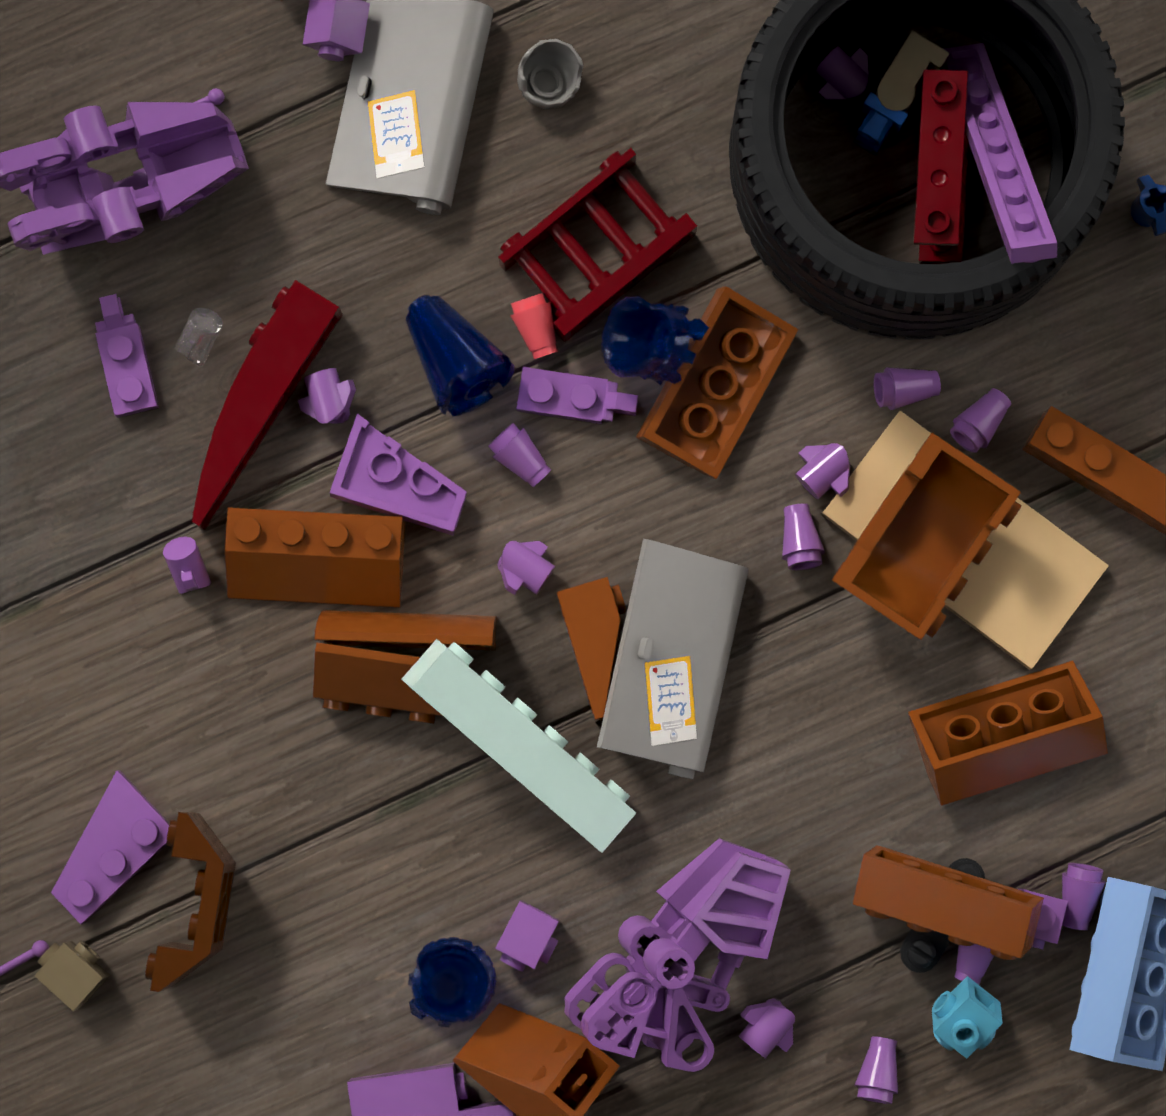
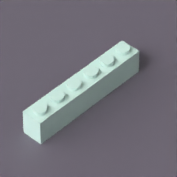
M436 639L405 674L402 680L603 853L636 814L625 803L630 795L611 779L606 785L599 781L594 775L600 769L580 752L575 758L567 753L563 748L569 742L550 725L544 731L535 725L532 720L537 714L518 697L512 704L500 693L505 689V686L487 670L480 676L468 665L474 659L459 645L453 642L447 648Z

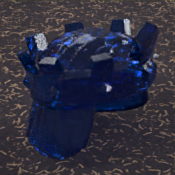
M639 296L625 297L611 309L602 332L603 341L601 342L602 356L607 367L618 377L640 376L644 380L651 379L659 385H662L665 380L676 384L681 381V375L677 372L683 362L693 364L696 353L688 350L690 338L701 341L709 327L701 319L688 321L685 315H688L689 308L685 306H673V304L669 306L664 304L654 305Z
M459 937L441 938L436 942L431 941L425 945L418 954L417 966L414 972L409 974L408 985L411 986L413 999L409 1002L411 1014L421 1020L428 1016L437 1021L438 1026L448 1028L453 1023L468 1020L471 1022L481 1015L491 1002L497 984L496 971L489 955H486V952L479 945L473 946V942L459 939Z

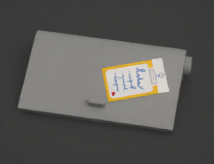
M366 0L367 3H370L363 51L360 54H354L326 185L335 188L407 197L412 202L417 203L416 210L426 214L441 215L442 209H451L494 10L490 6L474 0Z
M643 539L597 747L670 765L668 774L694 779L695 771L704 773L749 568L664 543Z

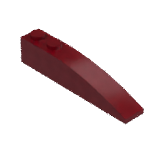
M297 280L294 281L290 289L286 286L281 289L272 304V308L276 311L267 325L263 322L260 323L249 340V345L252 348L228 392L217 420L200 475L192 522L203 530H206L343 315L339 306Z

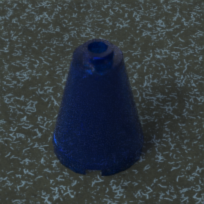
M424 295L410 304L408 308L409 313L405 321L437 407L442 414L446 415L447 410L452 416H460L471 412L493 398L489 390L498 382L503 388L509 383L514 374V364L510 358L440 296L430 297L429 295Z

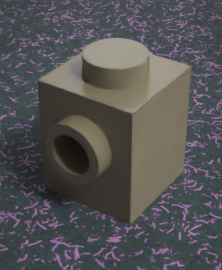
M73 941L64 942L61 946L55 942L45 951L38 960L42 968L34 977L72 1011H76L89 1001L111 975L96 963L100 957L91 947L82 941L77 945Z

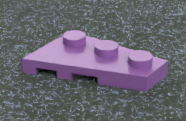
M357 414L330 490V497L389 516L403 517L405 521L454 536L467 492L426 462H421L403 449L401 444L389 436L386 437L372 427L370 422Z
M117 770L51 892L80 924H84L167 845V833L170 823L120 770Z

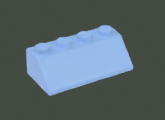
M1108 877L1105 890L1100 899V914L1096 932L1091 940V954L1086 976L1081 985L1082 995L1077 1017L1072 1025V1040L1069 1050L1111 1062L1162 1071L1166 1057V890Z

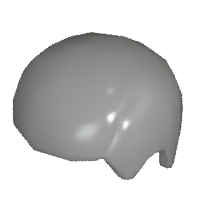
M559 39L540 40L527 50L518 66L517 82L519 90L522 91V96L530 104L543 109L563 107L575 96L580 88L583 69L582 59L573 46Z

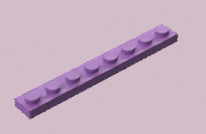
M984 44L944 48V50L949 52V56L943 70L968 71L965 133L1011 264L1021 262L1033 263L1043 259L1057 258L1056 237Z

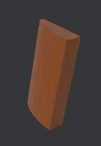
M729 287L718 288L636 438L713 479H717L799 329Z
M323 610L316 623L314 640L319 643L340 646L428 649L438 639L447 648L455 642L463 650L496 651L497 616Z

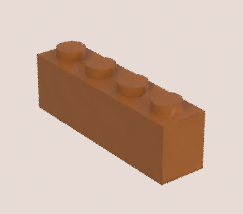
M876 845L863 855L853 905L865 908V912L872 917L880 919L897 918L906 921V926L915 931L931 932L934 930L948 935V939L955 944L963 946L977 944L989 948L990 953L998 958L1014 960L1016 957L1021 959L1033 946L1044 898Z

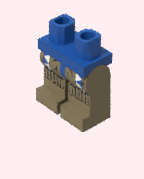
M912 30L882 78L876 95L870 92L865 100L858 119L862 124L857 131L858 135L854 143L876 155L886 138L895 142L902 131L914 100L915 92L923 81L924 70H942L949 52Z

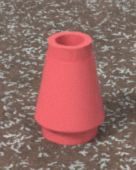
M537 294L511 303L514 314L510 315L529 351L532 352L533 358L537 359L558 352L551 302L546 303L544 294Z

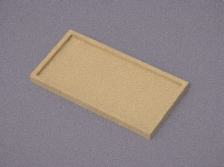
M899 411L849 477L848 491L841 497L836 494L821 515L857 541L931 433L902 411ZM1017 498L1016 502L1022 506L1007 528L1000 524L996 530L990 533L986 539L993 544L979 565L971 561L962 575L968 582L954 602L946 598L944 607L1027 669L1031 670L1109 565Z

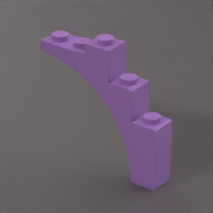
M455 1063L351 1078L347 1082L352 1116H517L500 1101L461 1107L460 1100L468 1099L464 1072L456 1073Z

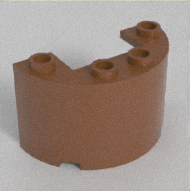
M931 433L850 550L848 557L837 570L832 581L918 639L922 640L925 634L933 638L947 617L941 612L946 604L944 601L946 598H949L954 602L968 582L962 576L971 561L979 565L993 545L986 540L990 533L996 530L1000 524L1007 528L1022 506L1016 502L1021 492L934 433Z

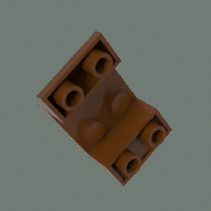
M178 812L177 820L170 821L167 833V846L173 847L171 857L207 862L205 870L199 869L195 883V896H201L199 912L198 914L192 913L188 928V940H193L194 945L169 942L158 945L156 953L150 952L145 972V978L152 980L150 991L160 992L173 987L223 949L236 862L200 813Z

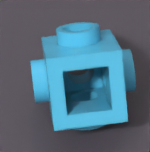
M968 976L952 992L945 991L942 993L932 1007L933 1034L944 1048L950 1051L955 1049L966 1059L977 1048H985L994 1038L996 1030L1003 1024L1000 1001Z

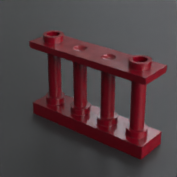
M924 70L914 231V245H919V264H947L963 261L969 141L965 133L968 71Z
M632 148L622 155L619 151L610 155L599 166V169L602 171L524 236L518 232L510 237L500 248L503 253L498 256L503 270H508L517 262L557 309L555 315L558 319L553 322L554 330L564 342H567L696 235L697 225L687 213L678 220L674 216L669 218L629 171L636 164V153ZM615 181L656 228L654 233L657 237L645 247L641 243L636 245L596 198ZM582 208L623 255L621 261L624 265L613 274H610L608 270L603 272L563 225ZM549 235L590 282L588 288L591 292L579 302L575 297L570 299L530 252Z

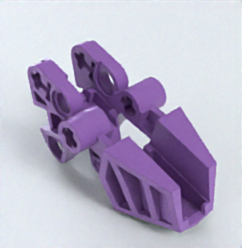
M128 102L124 122L107 127L101 107L87 106L70 112L64 117L63 120L67 129L57 138L1 152L0 188L8 191L20 188L21 193L28 195L29 200L33 202L35 211L19 215L10 220L7 225L16 247L28 251L41 247L44 255L107 240L108 243H116L131 239L144 231L139 213L156 208L161 221L178 217L249 168L232 121L213 103ZM135 148L138 159L141 160L144 167L134 171L132 176L114 183L111 175L94 168H88L87 162Z
M719 838L656 891L666 902L652 921L645 916L636 915L629 917L623 922L619 929L618 938L619 943L629 955L625 957L618 953H610L600 958L565 996L564 1013L575 1026L581 1029L586 1039L599 1049L635 1058L640 1041H642L648 1047L661 1050V1062L666 1067L691 1072L702 1070L713 1058L714 1044L692 1006L715 1012L723 1011L730 1002V996L726 988L735 968L740 967L744 956L768 959L791 870L787 865L773 857ZM645 935L648 937V940L645 944L641 945L638 940L641 936ZM709 942L720 950L717 957L719 962L711 979L694 975V961ZM671 958L674 963L669 968L665 967V962ZM615 964L624 965L627 973L621 976L612 986L607 985L605 974L608 968ZM595 983L604 991L601 995L592 988ZM582 999L585 1002H590L591 1005L585 1013H580V1009L577 1006ZM694 1039H700L704 1043L702 1056L696 1061H685L682 1057V1051L688 1048Z

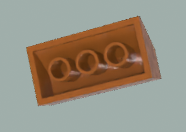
M228 507L225 539L227 596L229 599L401 608L406 522L403 517Z
M1074 661L908 712L928 778L941 806L1108 754L1103 716Z

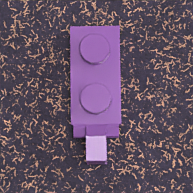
M117 294L99 298L104 321L95 323L97 330L95 334L114 415L119 418L159 408L139 324L136 323L133 314L124 316L120 297L117 298Z
M523 367L516 410L524 413L602 424V421L612 422L614 413L636 416L638 395L617 392L618 383L610 382L608 379Z

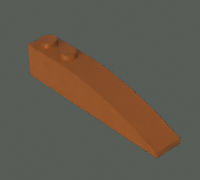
M1050 406L1042 414L1022 450L1166 535V474L1053 406Z

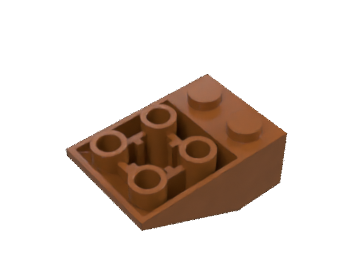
M498 1003L452 1060L517 1116H584L620 1067L602 1050L593 1046L586 1037L501 1003Z

